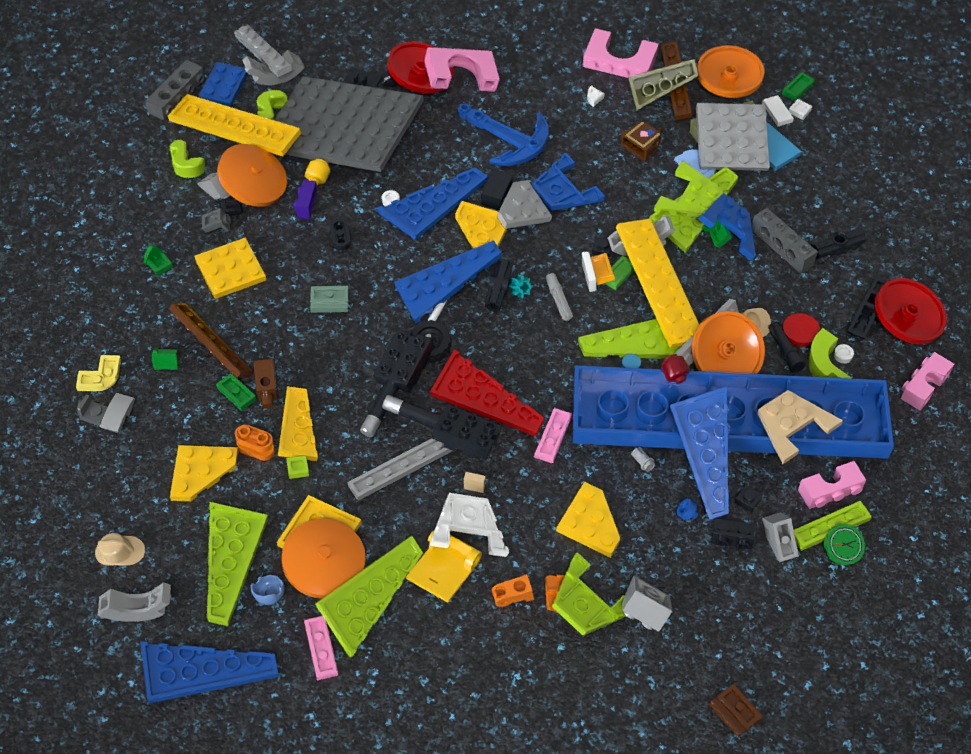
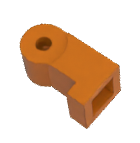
M528 575L499 583L492 588V594L498 607H504L526 600V602L534 600Z

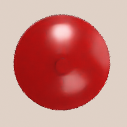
M405 42L395 46L391 50L387 61L390 75L401 86L414 92L429 94L444 90L431 88L424 61L428 47H436L422 42ZM449 67L451 73L450 83L454 74L453 67Z
M906 278L892 279L886 282L876 295L875 309L881 323L890 333L905 342L912 344L933 342L942 334L946 327L947 316L942 302L932 290L922 283Z

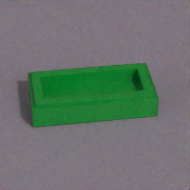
M801 72L783 89L782 95L796 101L814 85L815 79Z

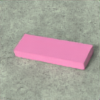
M556 408L553 409L534 458L550 463L554 462L572 419V413Z
M323 616L304 620L317 680L338 676L326 620Z

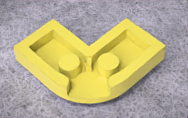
M101 355L98 371H79L76 384L77 391H103L112 387L119 377L121 357Z

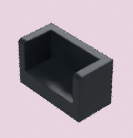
M493 169L481 193V205L500 210L513 184V174Z

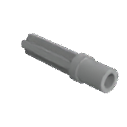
M554 273L548 274L545 279L549 286V291L555 300L562 320L569 321L573 318V315L563 294L562 286L559 284Z

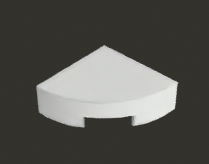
M590 86L587 99L590 105L594 107L604 98V93Z

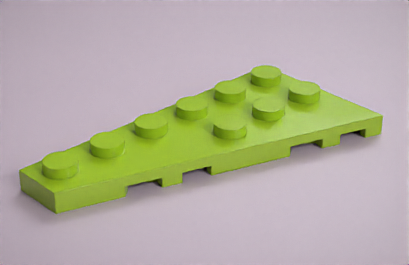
M723 168L708 179L722 188L724 193L728 195L737 183L738 176L729 168ZM681 196L674 201L679 202ZM661 210V212L652 214L649 219H651L653 224L664 215L670 217L675 231L668 238L685 253L703 230L702 226L704 223L698 220L699 217L687 216V213L677 212L676 214H669V211Z
M657 319L578 337V343L583 355L591 357L619 355V357L623 358L628 354H635L639 358L665 359L675 354L682 347L669 348Z
M210 502L208 622L229 626L266 527L268 515Z
M413 536L405 539L315 603L349 657L355 654L356 649L364 641L370 628L377 622L392 600L396 590L400 588L407 574L413 569L423 554Z

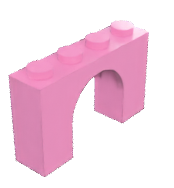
M600 29L594 30L584 54L583 67L627 78L652 70L657 57L658 43L642 40L636 55L631 58L620 59L610 55L607 51L610 45L611 32Z
M428 47L424 61L431 88L448 89L451 79L449 67L460 66L470 70L475 75L479 91H496L499 75L492 51Z

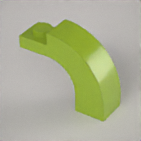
M823 328L815 336L808 355V366L812 376L852 379V377L831 363L829 355L835 350L838 338Z

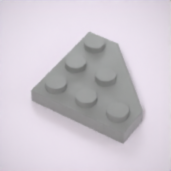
M528 180L513 182L497 215L505 229L550 222L552 219V215Z

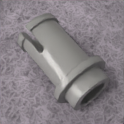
M641 447L635 448L632 451L631 456L641 465L642 470L649 472L655 467L654 459L649 458Z

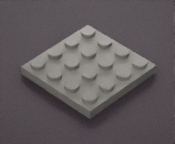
M697 103L696 115L700 169L769 170L765 105Z

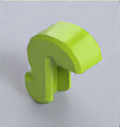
M270 90L262 93L257 98V115L274 120L273 108H282L288 101L287 95L279 90Z
M175 140L171 143L172 163L177 175L193 178L204 173L206 169L204 158H190L188 160L186 142Z

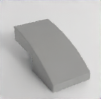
M116 393L104 414L100 427L120 433L126 416L129 417L135 398Z

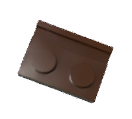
M734 684L709 703L710 707L738 738L763 718L762 714Z

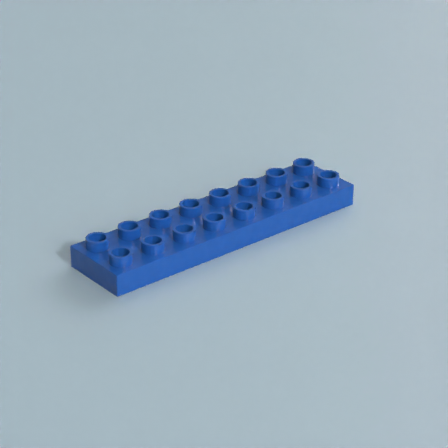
M575 365L572 443L684 449L670 405L727 386L728 451L777 453L757 413L758 409L787 390L843 420L842 425L829 434L813 421L790 436L788 439L799 450L798 454L889 459L894 447L886 380L690 371L686 376V381L676 384V382H668L661 369Z

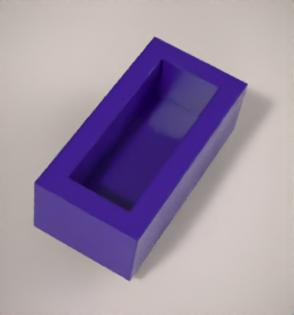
M304 179L302 186H299L298 200L295 199L294 202L297 218L310 219L317 195L316 181Z

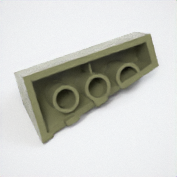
M695 59L629 76L628 80L636 109L639 110L697 77L698 72Z

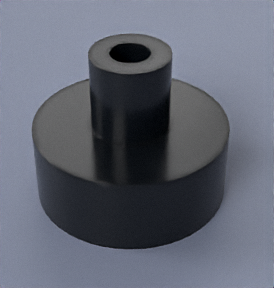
M388 70L382 74L383 80L380 81L382 86L388 84L390 87L398 84Z

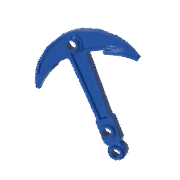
M461 104L458 108V116L461 119H467L469 123L485 129L519 148L515 152L509 150L500 156L490 159V164L512 166L525 163L537 157L544 150L548 141V124L540 112L536 113L535 132L530 137L491 119L482 111L471 109L468 104Z

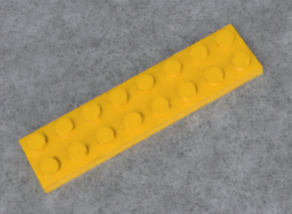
M186 94L168 115L171 122L241 144L256 145L267 152L280 156L285 155L301 134L300 128Z
M651 219L618 223L616 226L617 232L669 348L683 346L694 335L699 323Z

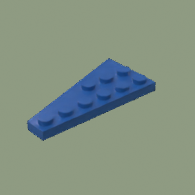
M472 168L456 175L454 179L449 181L445 179L440 181L439 185L434 187L431 185L411 193L405 199L400 201L396 199L388 206L377 207V213L414 240H417L456 208L461 201H464L484 185L488 180V176L477 168Z
M493 240L395 281L394 285L412 319L417 324L421 321V317L426 313L429 315L434 311L433 308L439 303H444L464 287L468 280L472 281L482 269H487L499 260L502 254Z
M726 386L670 405L708 520L729 513Z
M140 641L149 704L279 677L276 657L272 653L250 651L248 653H241L228 649L220 651L215 650V648L185 645L177 647L168 646V644L164 643L155 645Z

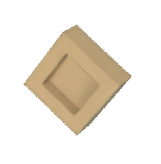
M466 472L464 489L483 493L485 476Z

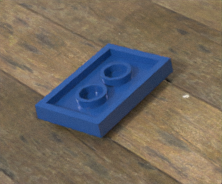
M216 62L198 97L232 107L248 73L245 68Z

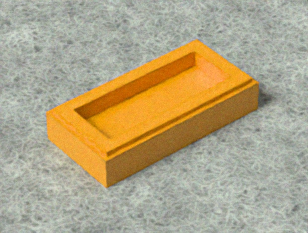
M607 253L590 257L597 285L615 280Z

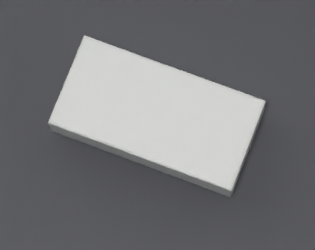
M778 95L763 99L762 104L765 105V109L777 126L793 122V116Z
M582 252V266L589 292L596 291V276L588 252Z

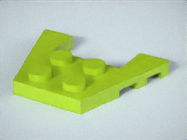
M681 161L675 176L690 181L679 202L660 196L654 211H669V214H676L677 212L687 213V216L700 217L724 193V190L686 162Z
M577 552L571 560L552 607L584 636L626 617L624 611H622V601L625 596L623 595L610 608L579 579L591 564Z

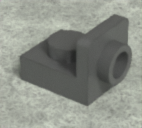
M221 208L202 215V230L205 233L220 227L226 232L230 231L231 218Z
M85 395L83 400L78 403L77 411L81 420L100 426L108 407L92 402L91 397Z

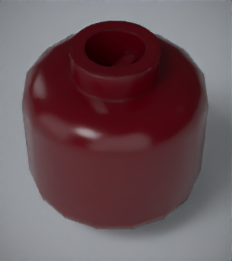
M672 354L666 357L661 365V370L668 382L680 384L687 380L686 376L689 374L690 369L683 356Z

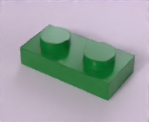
M231 373L216 384L217 389L241 411L257 400L256 396Z

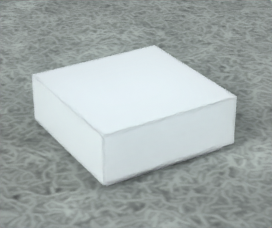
M799 99L789 108L790 114L802 120L812 110L811 105Z

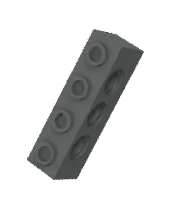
M185 60L145 100L148 113L165 120L186 94H192L205 80L203 67Z
M765 208L754 216L752 231L800 274L814 265L818 251L773 212Z

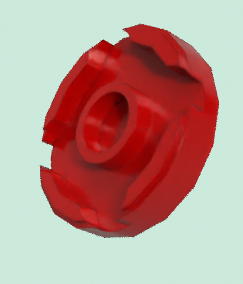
M797 313L785 319L782 329L789 341H791V344L805 347L812 345L815 336L820 331V326L813 317Z

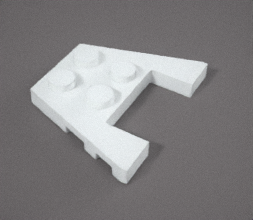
M454 493L448 494L431 538L430 546L448 548L450 545V531L488 536L489 555L507 557L509 553L508 547L503 543L502 532L498 531L495 522L497 520L488 499Z

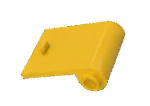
M432 531L428 538L429 542L431 541L434 531ZM450 535V545L448 548L430 546L429 543V549L409 572L406 579L448 603L475 569L481 559L482 552Z

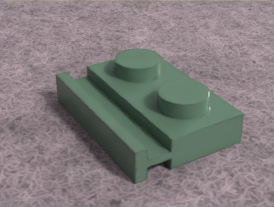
M311 286V313L348 312V286Z

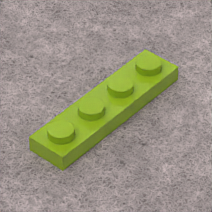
M858 501L795 529L796 544L801 551L823 542L826 534L833 527L842 524L856 527L870 521L872 516L863 503Z

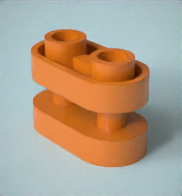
M241 425L236 429L235 438L238 450L241 453L262 461L269 460L274 456L275 449L270 433L250 425Z

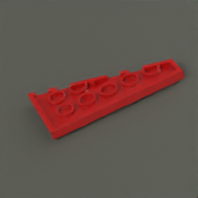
M456 349L452 352L430 391V396L535 437L544 423L543 416L527 404L521 403L513 393H508L504 386L483 370L473 366L469 359H464L460 356Z

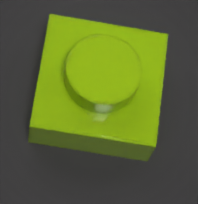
M306 455L286 458L289 479L309 476Z

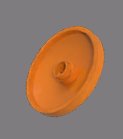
M718 46L706 51L700 57L697 66V77L708 91L722 97L739 98L754 93L761 86L764 77V66L761 60L747 49L737 46Z
M251 144L234 145L228 148L219 160L217 172L222 186L233 198L244 204L256 207L269 206L277 202L286 189L287 176L282 164L273 154L261 147Z
M734 311L718 312L708 316L697 327L692 340L693 360L698 371L758 374L765 356L764 340L756 324L747 316Z
M314 519L299 525L289 534L282 550V568L286 578L298 591L314 598H324L362 571L365 566V549L359 536L347 525L332 519Z

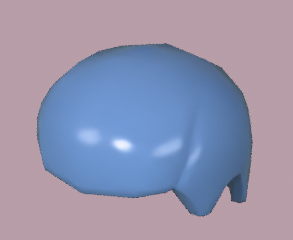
M275 575L260 576L256 584L251 583L252 595L260 604L264 605L276 603L285 591L283 581Z

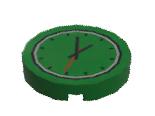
M842 524L828 531L824 540V548L830 560L836 564L846 566L854 564L861 559L865 551V542L859 530L851 525Z

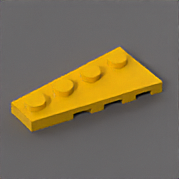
M287 386L278 456L291 458L306 455L307 460L317 461L318 455L315 447L307 389Z

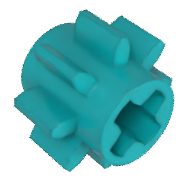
M518 274L516 279L511 278L512 282L509 287L512 289V295H517L519 298H523L524 294L530 295V290L533 287L529 282L530 278H524V275Z

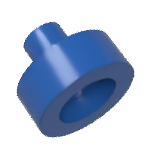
M685 499L678 506L677 515L683 520L695 519L698 516L696 503L690 499Z

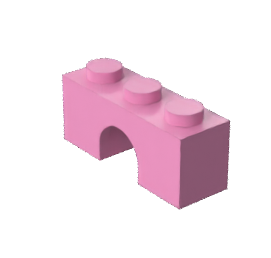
M935 352L930 358L926 357L921 364L922 368L920 370L917 368L911 377L912 380L910 382L907 380L901 389L904 391L901 399L920 411L930 400L935 389L927 382L941 386L950 375L954 363Z
M855 461L836 468L833 476L836 482L834 484L825 482L820 474L801 480L798 491L809 509L823 507L828 502L840 501L847 495H856L863 490L866 479Z

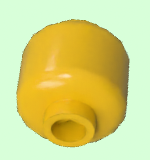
M322 159L310 161L305 177L308 180L316 181V186L318 184H325L330 174L328 163Z

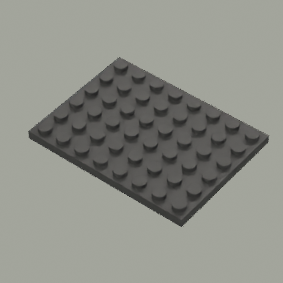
M303 76L274 121L291 125L301 130L300 136L285 155L311 160L322 159L328 163L382 172L422 105L424 98L423 95Z

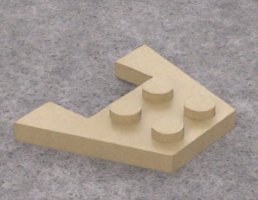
M789 390L758 409L757 413L782 464L792 459L799 452L788 439L790 436L813 421L827 434L841 426L843 422L838 417Z

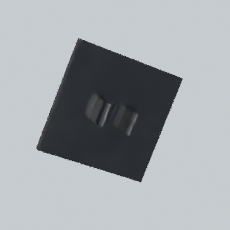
M351 68L343 83L377 88L382 75Z

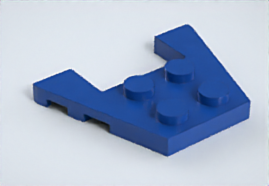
M564 153L559 161H555L548 171H545L532 183V187L551 211L604 201L605 195L597 186L580 193L563 174V172L575 167V162L567 153Z
M725 193L721 194L698 220L710 229L716 224V220L741 239L739 252L751 261L756 254L750 213L738 205L733 198L728 197Z

